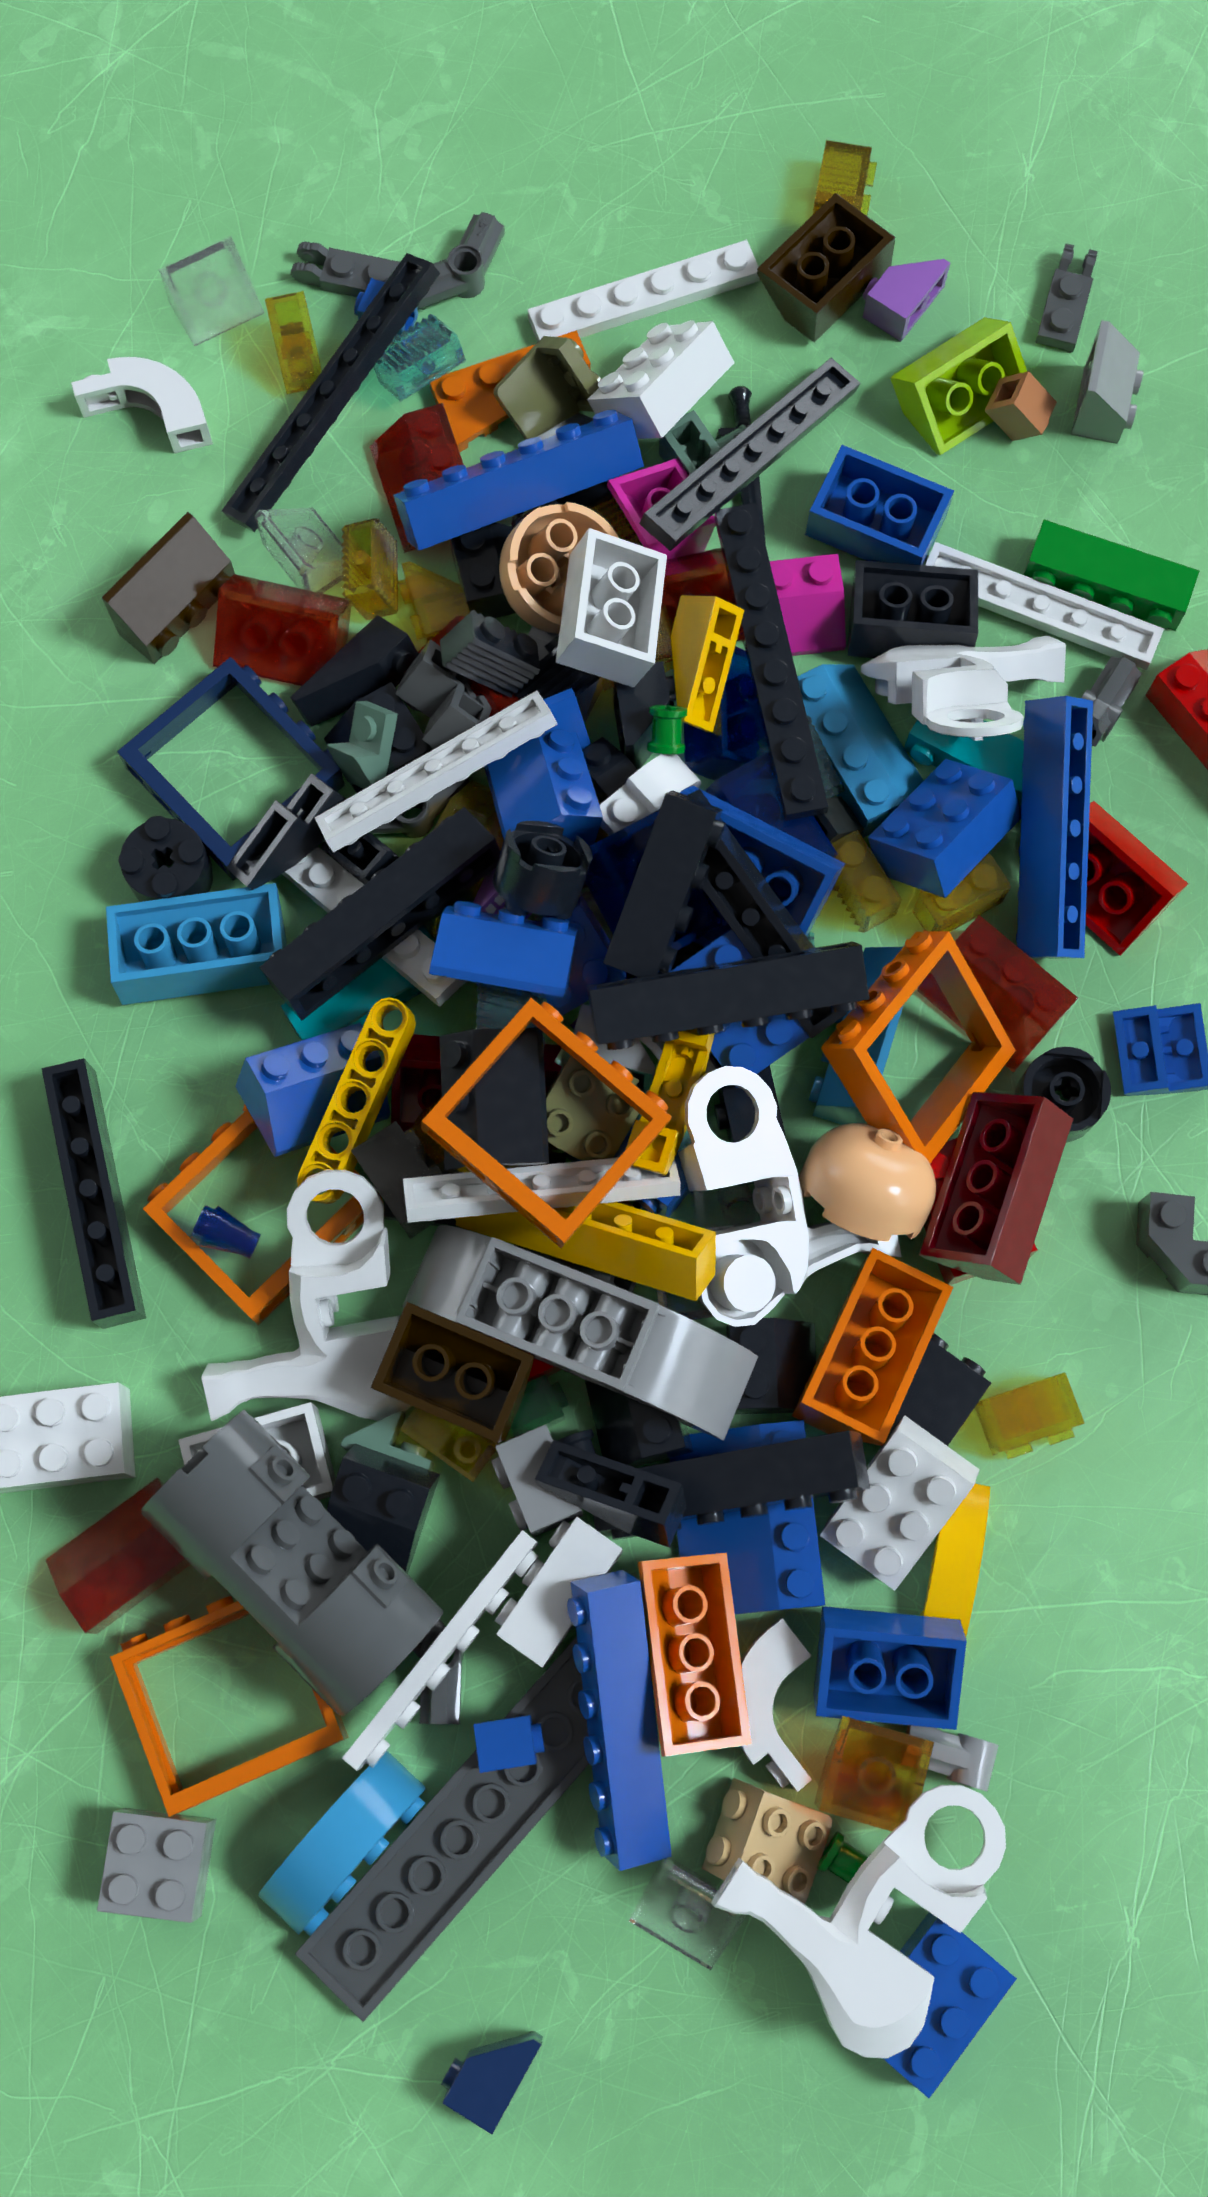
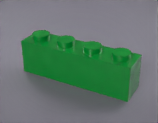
M1044 519L1023 575L1158 627L1176 631L1187 611L1200 570Z

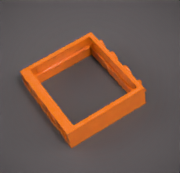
M924 930L923 932H915L910 939L905 941V946L891 962L884 966L881 975L869 988V1000L857 1001L858 1008L851 1010L846 1018L835 1026L837 1029L823 1044L821 1049L866 1123L877 1129L894 1131L901 1136L903 1144L923 1154L931 1163L964 1120L972 1093L985 1092L1016 1050L950 932ZM931 971L971 1043L912 1120L909 1121L867 1050Z
M530 998L422 1120L421 1129L557 1246L562 1248L663 1131L672 1116L666 1112L668 1105L657 1094L650 1090L644 1093L631 1082L634 1078L624 1066L616 1061H612L609 1064L596 1053L599 1048L591 1038L581 1031L574 1034L561 1023L564 1020L562 1015L547 1002H542L540 1005ZM531 1022L649 1121L648 1125L567 1219L563 1218L447 1119L448 1115Z
M244 1105V1113L232 1124L226 1122L220 1126L211 1137L212 1143L201 1154L195 1152L181 1164L179 1168L181 1173L169 1184L166 1182L162 1183L150 1193L147 1198L149 1203L143 1210L259 1325L290 1295L289 1270L291 1267V1257L248 1297L167 1215L170 1210L257 1128L246 1105ZM330 1146L332 1152L334 1154H337V1152ZM353 1170V1173L360 1175L357 1171ZM353 1196L315 1234L330 1243L345 1242L364 1223V1212L359 1201Z
M232 1596L207 1605L208 1614L191 1621L188 1614L167 1622L163 1625L165 1633L148 1640L146 1633L130 1638L131 1640L120 1644L122 1652L110 1656L168 1817L179 1814L349 1738L340 1714L338 1715L313 1690L326 1727L183 1789L137 1664L250 1615L238 1601H233Z

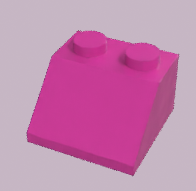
M678 458L610 479L607 483L609 490L643 546L666 554V561L670 563L705 551L716 525L712 515L674 549L669 551L639 524L648 509L689 476Z
M838 554L770 561L792 656L845 650L844 587Z

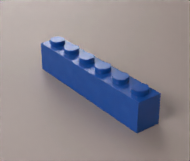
M616 410L602 411L595 414L593 421L581 426L577 423L564 425L556 429V435L543 440L541 437L529 438L521 441L518 444L519 449L505 454L503 451L491 452L480 458L481 463L467 468L465 465L453 466L445 469L442 472L443 477L429 482L427 479H419L407 483L403 487L404 491L393 496L408 542L420 551L644 467L632 418Z
M1060 696L1025 701L1022 803L1020 807L1021 840L1019 847L1018 929L1016 933L1017 957L1058 959L1084 958L1093 726L1092 700Z
M624 1570L571 1581L572 1598L568 1599L567 1608L569 1618L573 1626L576 1627L578 1644L573 1646V1658L575 1666L582 1677L583 1690L578 1693V1702L581 1713L587 1720L588 1736L584 1737L583 1744L586 1758L589 1764L592 1765L594 1782L589 1784V1795L591 1803L598 1814L599 1827L594 1830L595 1844L601 1857H605L619 1871L672 1857L641 1582Z

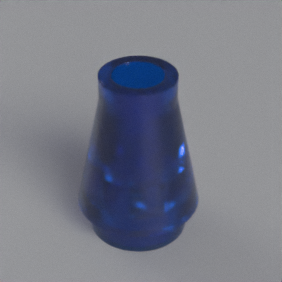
M207 1205L204 1206L191 1234V1238L200 1241L199 1246L239 1254L249 1259L261 1237V1234L251 1230L220 1206L214 1209Z

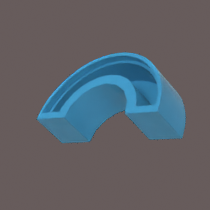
M386 1751L373 1768L369 1766L322 1816L261 1889L258 1896L298 1935L304 1930L311 1936L329 1916V1913L323 1907L331 1898L338 1904L357 1882L351 1874L358 1865L365 1860L371 1866L390 1844L384 1838L389 1830L400 1819L407 1825L425 1805L420 1795L427 1788Z

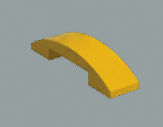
M696 1029L679 1031L678 1039L665 1042L650 1091L664 1100L668 1105L666 1112L672 1118L632 1167L667 1175L687 1129L685 1125V1102L691 1086L705 1074L715 1033L697 1035ZM642 1115L640 1120L635 1119L626 1149L649 1123Z
M976 1483L937 1534L924 1609L920 1611V1616L960 1619L965 1637L967 1636L979 1578L990 1499V1486Z

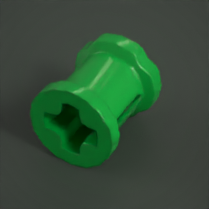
M653 705L649 707V714L653 716L652 740L647 743V751L659 754L684 753L685 745L681 743L682 721L687 716V708L671 705Z
M837 1831L823 1851L817 1869L822 1872L829 1870L849 1883L870 1855L867 1856L846 1843L844 1835Z

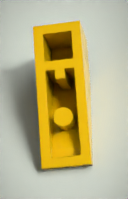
M681 595L671 632L677 706L687 708V716L683 718L682 722L712 733L744 614V609L716 596Z

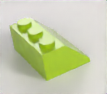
M984 317L891 376L890 379L903 414L933 451L938 455H942L993 422L991 417L985 412V408L999 378L1027 372L1011 322Z

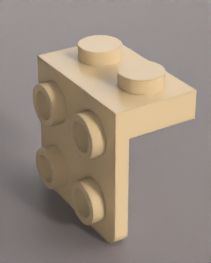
M733 1778L729 1791L723 1799L722 1811L713 1837L707 1845L702 1869L725 1880L740 1857L754 1871L767 1877L779 1889L805 1904L817 1872L818 1862L822 1857L832 1827V1818L823 1812Z

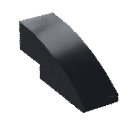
M311 773L287 807L277 800L274 801L226 869L251 890L275 879L300 862L325 840L315 817L343 802L346 798Z

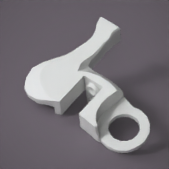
M1051 636L1035 637L1026 643L1016 646L906 645L890 649L862 664L861 673L867 677L875 678V692L879 695L887 696L888 703H912V715L923 725H927L930 730L940 734L969 737L974 741H980L985 736L1009 734L1020 730L1023 726L1024 716L1020 712L1012 710L1008 703V684L1006 682L1037 679L1047 682L1064 683L1066 644ZM983 719H990L996 721L983 722Z
M724 1066L705 1073L691 1086L685 1102V1125L692 1143L679 1151L678 1155L689 1191H708L754 1181L753 1203L756 1211L760 1214L761 1221L714 1231L716 1232L715 1276L699 1297L700 1302L715 1319L736 1327L755 1325L774 1309L785 1294H796L808 1276L857 1252L868 1254L872 1247L891 1257L902 1256L898 1235H892L889 1242L856 1235L832 1222L807 1227L803 1193L797 1169L783 1131L776 1119L777 1105L771 1089L759 1075L743 1067ZM726 1085H734L744 1090L751 1098L755 1108V1121L751 1131L744 1139L735 1143H727L717 1138L710 1130L706 1119V1107L710 1097L717 1089Z
M347 1170L321 1171L309 1176L295 1189L287 1208V1228L293 1237L291 1267L289 1270L290 1302L300 1347L294 1352L278 1353L252 1360L208 1363L202 1374V1383L211 1421L230 1413L239 1404L254 1398L310 1399L333 1406L355 1416L380 1421L399 1411L406 1412L411 1407L409 1404L370 1388L400 1319L399 1315L330 1328V1326L334 1325V1312L339 1311L337 1295L387 1286L390 1277L388 1231L384 1227V1205L377 1189L363 1176ZM342 1190L352 1194L359 1201L364 1212V1224L361 1231L355 1237L342 1243H330L319 1238L311 1230L307 1221V1208L310 1201L321 1192Z
M939 1785L923 1792L908 1808L906 1819L882 1841L861 1865L847 1885L830 1917L817 1915L801 1901L779 1889L767 1877L754 1871L740 1857L717 1891L711 1904L716 1908L733 1914H747L763 1921L789 1947L807 1969L816 1993L821 2000L826 2018L843 2047L864 2058H889L909 2048L924 2027L934 1976L871 1932L869 1928L873 1922L879 1925L885 1919L894 1901L889 1895L893 1888H896L954 1930L961 1933L987 1900L984 1884L998 1870L1006 1849L1005 1826L996 1808L981 1793L962 1785ZM946 1806H962L969 1809L978 1818L983 1829L984 1843L979 1856L970 1865L961 1869H948L938 1865L930 1857L925 1846L924 1831L929 1818L937 1810Z

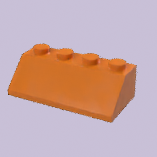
M872 1247L859 1268L792 1416L799 1420H804L805 1423L827 1434L850 1430L861 1433L862 1442L883 1446L953 1286Z
M727 1552L638 1562L661 1756L752 1744Z

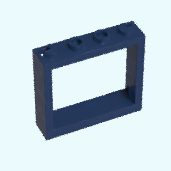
M230 657L126 743L117 753L125 768L175 820L189 825L199 835L208 855L234 881L236 877L226 868L255 827L234 845L230 846L148 761L152 755L232 688L237 686L317 767L319 772L315 775L337 792L345 786L341 769L326 748L322 751L314 742L316 737L311 729L302 720L295 723L286 714L289 712V709L282 699L274 692L268 695L260 687L262 682L257 674L248 665H244L241 668ZM299 789L282 804L287 807Z

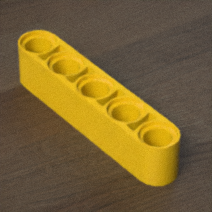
M390 997L383 998L377 1001L371 1008L298 1173L297 1186L309 1176L324 1170H347L353 1172L415 1031L416 1020L414 1014L399 1000ZM394 1010L401 1011L402 1023L395 1030L386 1031L383 1027V1020L386 1014ZM373 1051H382L385 1058L384 1064L377 1071L369 1072L365 1065L366 1058ZM356 1091H364L367 1098L366 1105L359 1112L351 1113L348 1109L349 1097ZM345 1131L349 1139L348 1146L341 1153L334 1154L330 1148L331 1138L335 1133ZM327 1190L325 1193L315 1196L311 1201L321 1204L334 1203L340 1199L344 1191Z

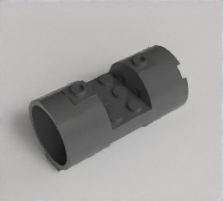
M242 1410L206 1442L202 1449L150 1498L141 1509L143 1511L141 1514L206 1580L213 1575L277 1641L272 1648L338 1715L344 1716L361 1703L398 1667L429 1633L444 1611L378 1544H375L366 1551L356 1541L355 1537L345 1530L323 1507L322 1503L302 1486L311 1475L253 1416Z

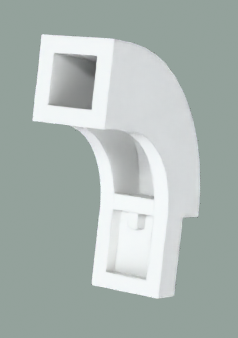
M139 357L107 359L110 373L90 375L83 380L71 382L74 396L84 418L122 408H143L155 413L163 420L174 454L213 444L196 392L179 373L164 364Z
M660 754L636 771L620 789L600 804L603 815L600 827L621 847L657 817L667 792L674 790L680 793L692 785L699 788L701 781L677 754Z
M782 1618L778 1619L760 1634L741 1659L752 1744L743 1745L741 1748L753 1765L765 1755H768L772 1761L765 1765V1767L783 1789L790 1784L798 1792L812 1779L780 1738L773 1720V1701L781 1682L810 1658L811 1655Z

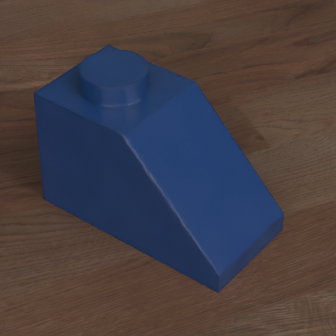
M534 2031L470 2049L463 2062L455 2057L440 2084L448 2089L442 2103L488 2133L493 2134L542 2045L543 2036Z

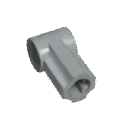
M908 1725L901 1747L900 1761L948 1775V1780L988 1791L999 1745L958 1733V1736L937 1728Z

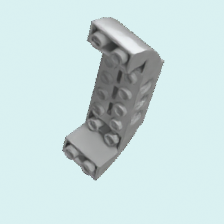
M439 1225L402 1305V1308H404L406 1302H410L530 1353L535 1356L534 1359L672 1415L682 1424L722 1441L726 1437L758 1359L756 1354L731 1339L665 1308L659 1303L497 1238H491L448 1225Z

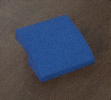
M1201 1003L1157 1009L1156 1005L1113 1012L1125 1096L1208 1090V1049Z

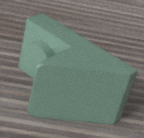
M369 701L356 702L349 742L327 744L328 751L341 769L347 782L365 789L386 777L397 713Z
M403 1411L396 1412L344 1437L341 1443V1447L346 1451H349L355 1444L431 1471L435 1465L431 1460L425 1458L428 1452L426 1449L404 1441L400 1449L394 1447L406 1417Z

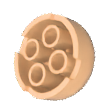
M566 502L563 505L556 504L542 508L539 507L514 527L503 545L499 563V574L504 595L513 610L525 622L541 631L559 634L569 557L586 531L591 528L619 538L615 530L603 517L585 506Z
M867 1123L844 1124L823 1134L812 1146L799 1175L803 1197L812 1196L825 1208L822 1214L824 1218L851 1233L884 1242H889L892 1235L906 1234L910 1239H913L921 1232L934 1204L936 1180L933 1169L923 1154L903 1144L901 1136L894 1131L877 1129Z

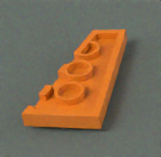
M577 330L558 336L574 340L581 347L584 353L583 359L590 368L589 358ZM534 345L429 380L430 390L456 454L468 448V443L483 434L486 437L497 430L498 424L509 418L495 398L494 388Z

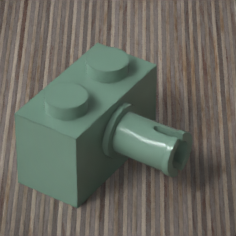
M693 410L685 414L663 438H659V455L664 462L678 458L687 474L690 475L747 427L741 425L736 430L715 441Z

